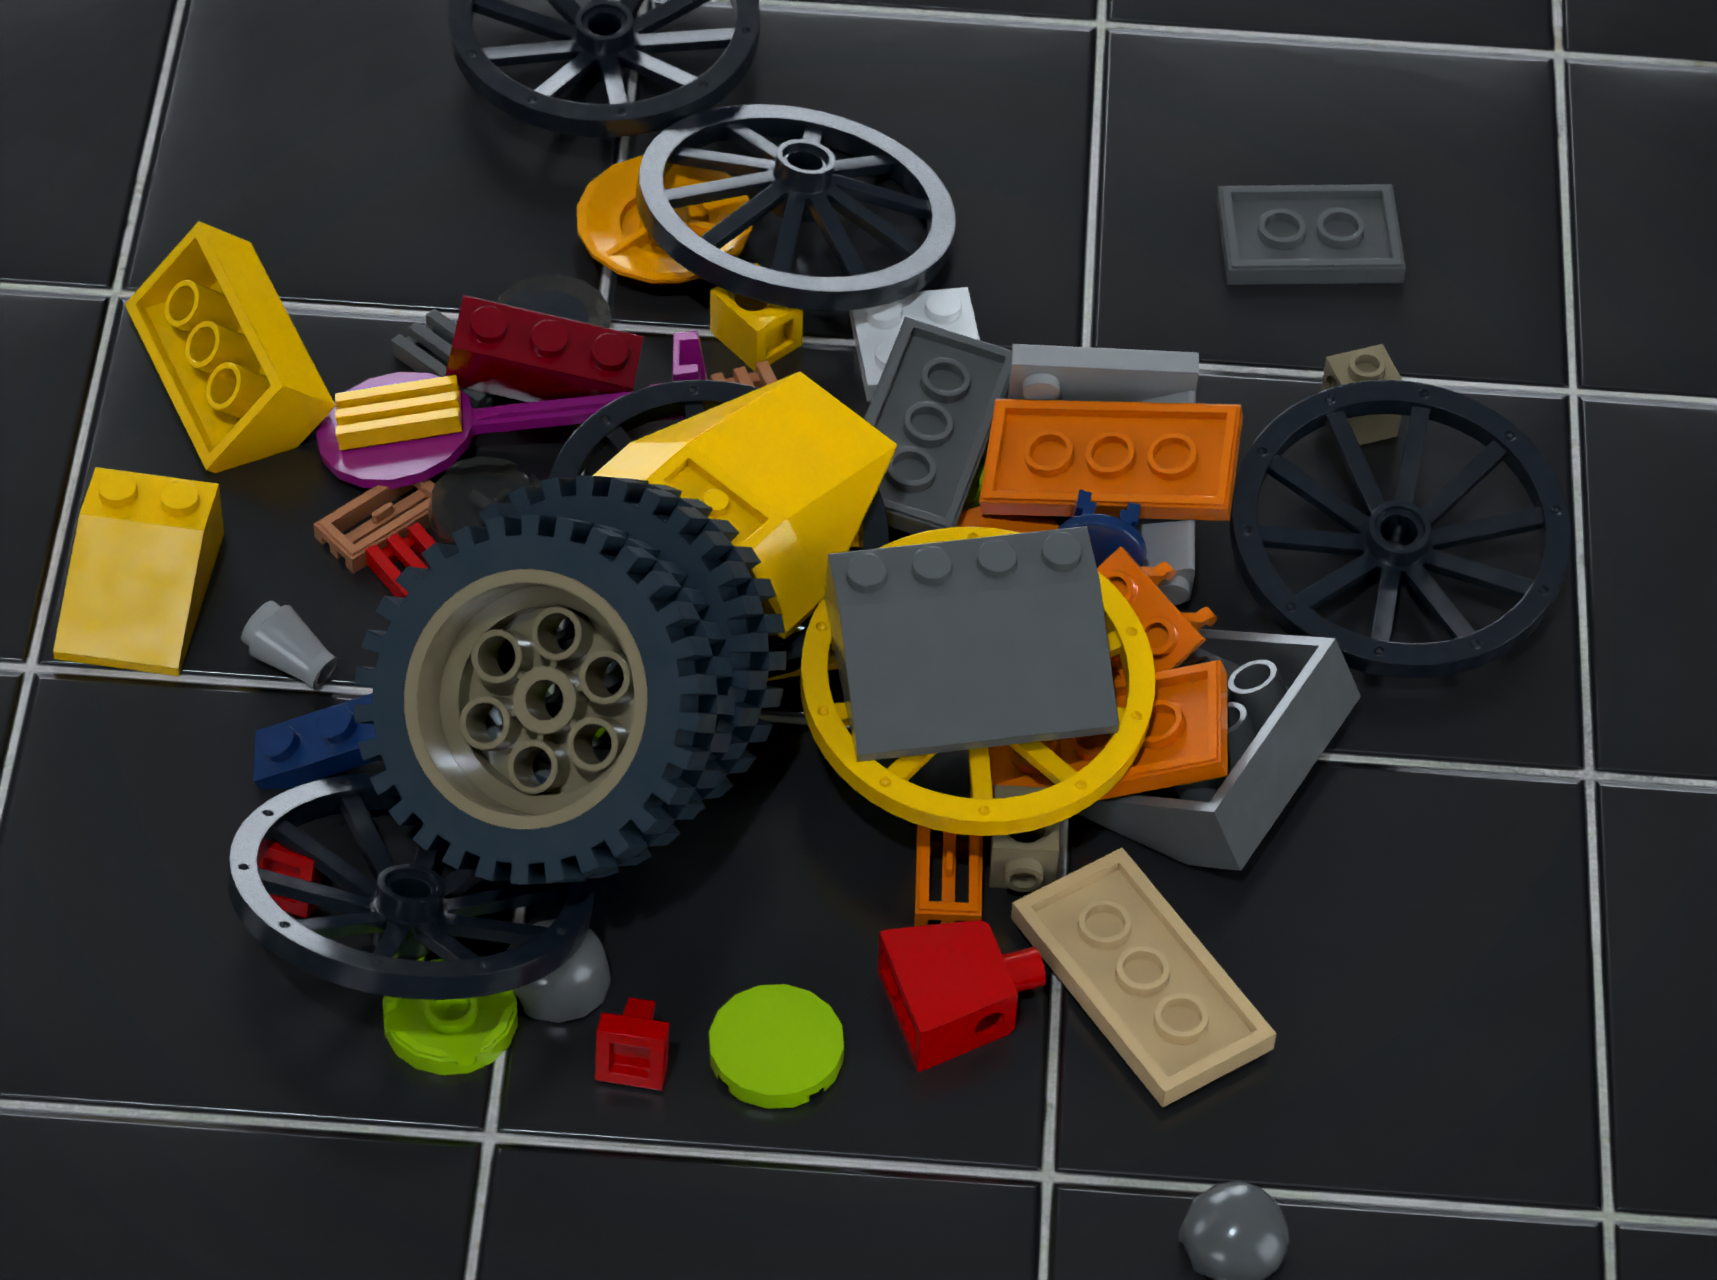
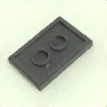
M1392 184L1218 186L1216 202L1227 285L1404 283L1406 266Z

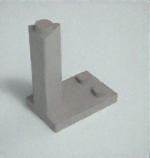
M1013 344L1008 399L1196 403L1199 352ZM1139 519L1136 529L1142 535L1147 548L1143 567H1155L1159 563L1167 561L1176 571V574L1171 581L1164 579L1157 587L1174 605L1190 601L1195 576V520Z

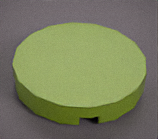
M422 957L417 961H425V957ZM441 958V959H432V960H430V961H445V960H443V959ZM512 990L467 999L420 1000L384 996L382 1000L385 1037L395 1054L415 1069L438 1075L467 1074L493 1063L510 1046L518 1027L517 1000Z
M787 984L758 985L735 994L717 1011L709 1030L710 1067L717 1079L719 1075L721 1080L729 1086V1092L742 1102L766 1109L794 1108L809 1102L810 1095L819 1092L823 1087L825 1092L836 1081L844 1061L842 1024L832 1007L811 991Z

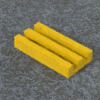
M457 375L335 393L337 410H335L337 422L336 437L340 450L462 432L461 394Z

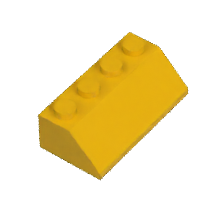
M198 221L125 303V307L207 471L218 473L298 448L336 406L251 242Z

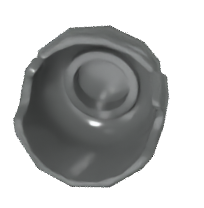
M556 919L540 921L533 925L549 927ZM588 928L582 945L560 968L535 982L513 989L519 998L524 1013L536 1020L561 1023L585 1017L601 1005L605 1000L611 983L604 947L596 934ZM510 944L507 950L513 949L520 945Z
M1243 1181L1215 1184L1193 1199L1178 1232V1242L1184 1244L1193 1270L1198 1274H1205V1276L1213 1280H1264L1277 1271L1290 1243L1288 1226L1280 1206L1272 1196L1259 1186Z

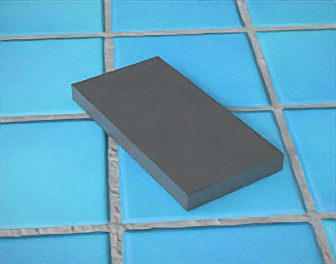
M904 317L864 417V420L897 444L896 452L879 486L889 527L910 534H917L929 530L958 526L989 443L995 399H1005L1008 393L1012 350Z

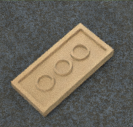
M1123 848L1012 902L1011 919L1033 947L1038 949L1041 957L1162 1108L1274 1049L1276 1032Z

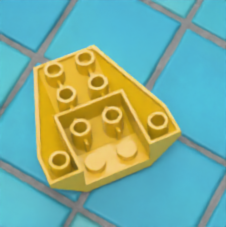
M799 371L629 443L593 476L649 481L648 484L667 485L682 491L680 498L699 499L713 508L707 518L728 520L740 532L731 541L732 545L752 547L761 561L760 564L749 570L751 577L771 580L776 597L762 601L761 604L764 614H782L785 633H778L777 635L785 640L814 613L818 604L824 599L828 554L849 552L892 461L897 444Z

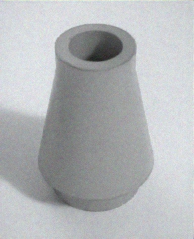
M274 601L266 602L251 616L241 635L242 642L249 646V655L306 682L313 689L322 687L331 678L338 666V658L324 647L290 605L280 606Z

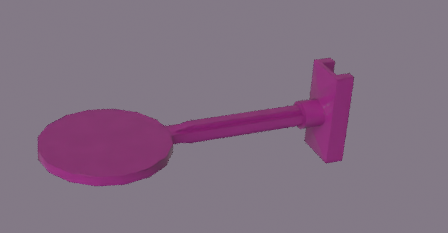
M698 331L673 333V382L681 380H708ZM396 372L370 378L345 392L438 378L439 376L425 372ZM460 389L462 432L348 450H340L336 437L337 422L335 418L337 407L335 406L319 424L316 436L323 464L338 479L362 488H373L379 485L395 489L424 482L450 468L469 448L472 437L476 434L582 424L603 406L631 392L472 408L469 396ZM683 416L670 417V418H665V419H661V420H657V421L672 420V419H680V421H683V420H684V417H683Z

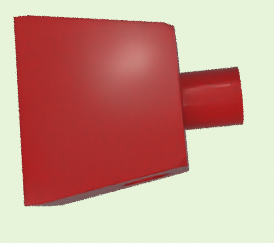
M982 920L879 931L877 972L917 1072L934 1067L1009 1035L1015 1029L1018 1002L1017 992L1045 986L1046 983L1044 964L1036 947L1002 954L990 925Z

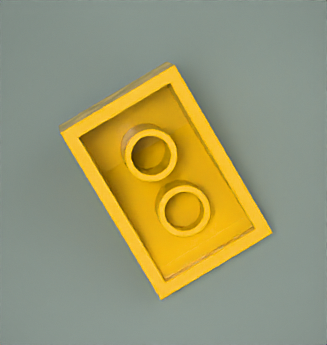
M95 467L79 514L54 643V659L180 676L224 536L219 484Z

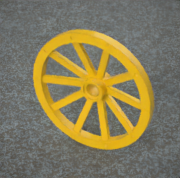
M949 527L909 535L880 548L1017 534L1019 532L987 527ZM1098 571L1110 658L1119 654L1127 688L1126 708L1117 707L1118 733H1114L1105 748L1078 772L1041 741L1009 745L1055 784L1046 789L1021 796L993 799L989 747L968 750L971 798L942 794L908 781L936 753L899 757L887 769L875 760L857 762L852 735L846 728V726L850 725L845 702L834 703L829 687L828 661L831 649L834 650L825 599L815 609L805 635L800 674L801 700L807 724L826 760L855 791L878 807L911 823L949 833L993 836L1028 832L1053 825L1088 808L1107 794L1122 779L1133 764L1144 743L1149 728L1155 697V668L1147 635L1138 616L1125 597Z

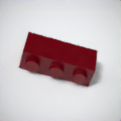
M463 295L445 376L457 375L459 387L525 402L633 392L644 336Z

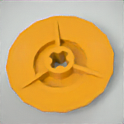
M643 155L614 164L589 182L577 204L578 236L594 259L618 275L651 284H680L700 278L670 257L655 242L642 222L636 204V186ZM674 164L666 173L663 185L664 189L667 190L732 178V176L726 172ZM745 195L674 208V211L697 235L702 236L750 199ZM753 225L720 250L737 257L742 252L753 230Z

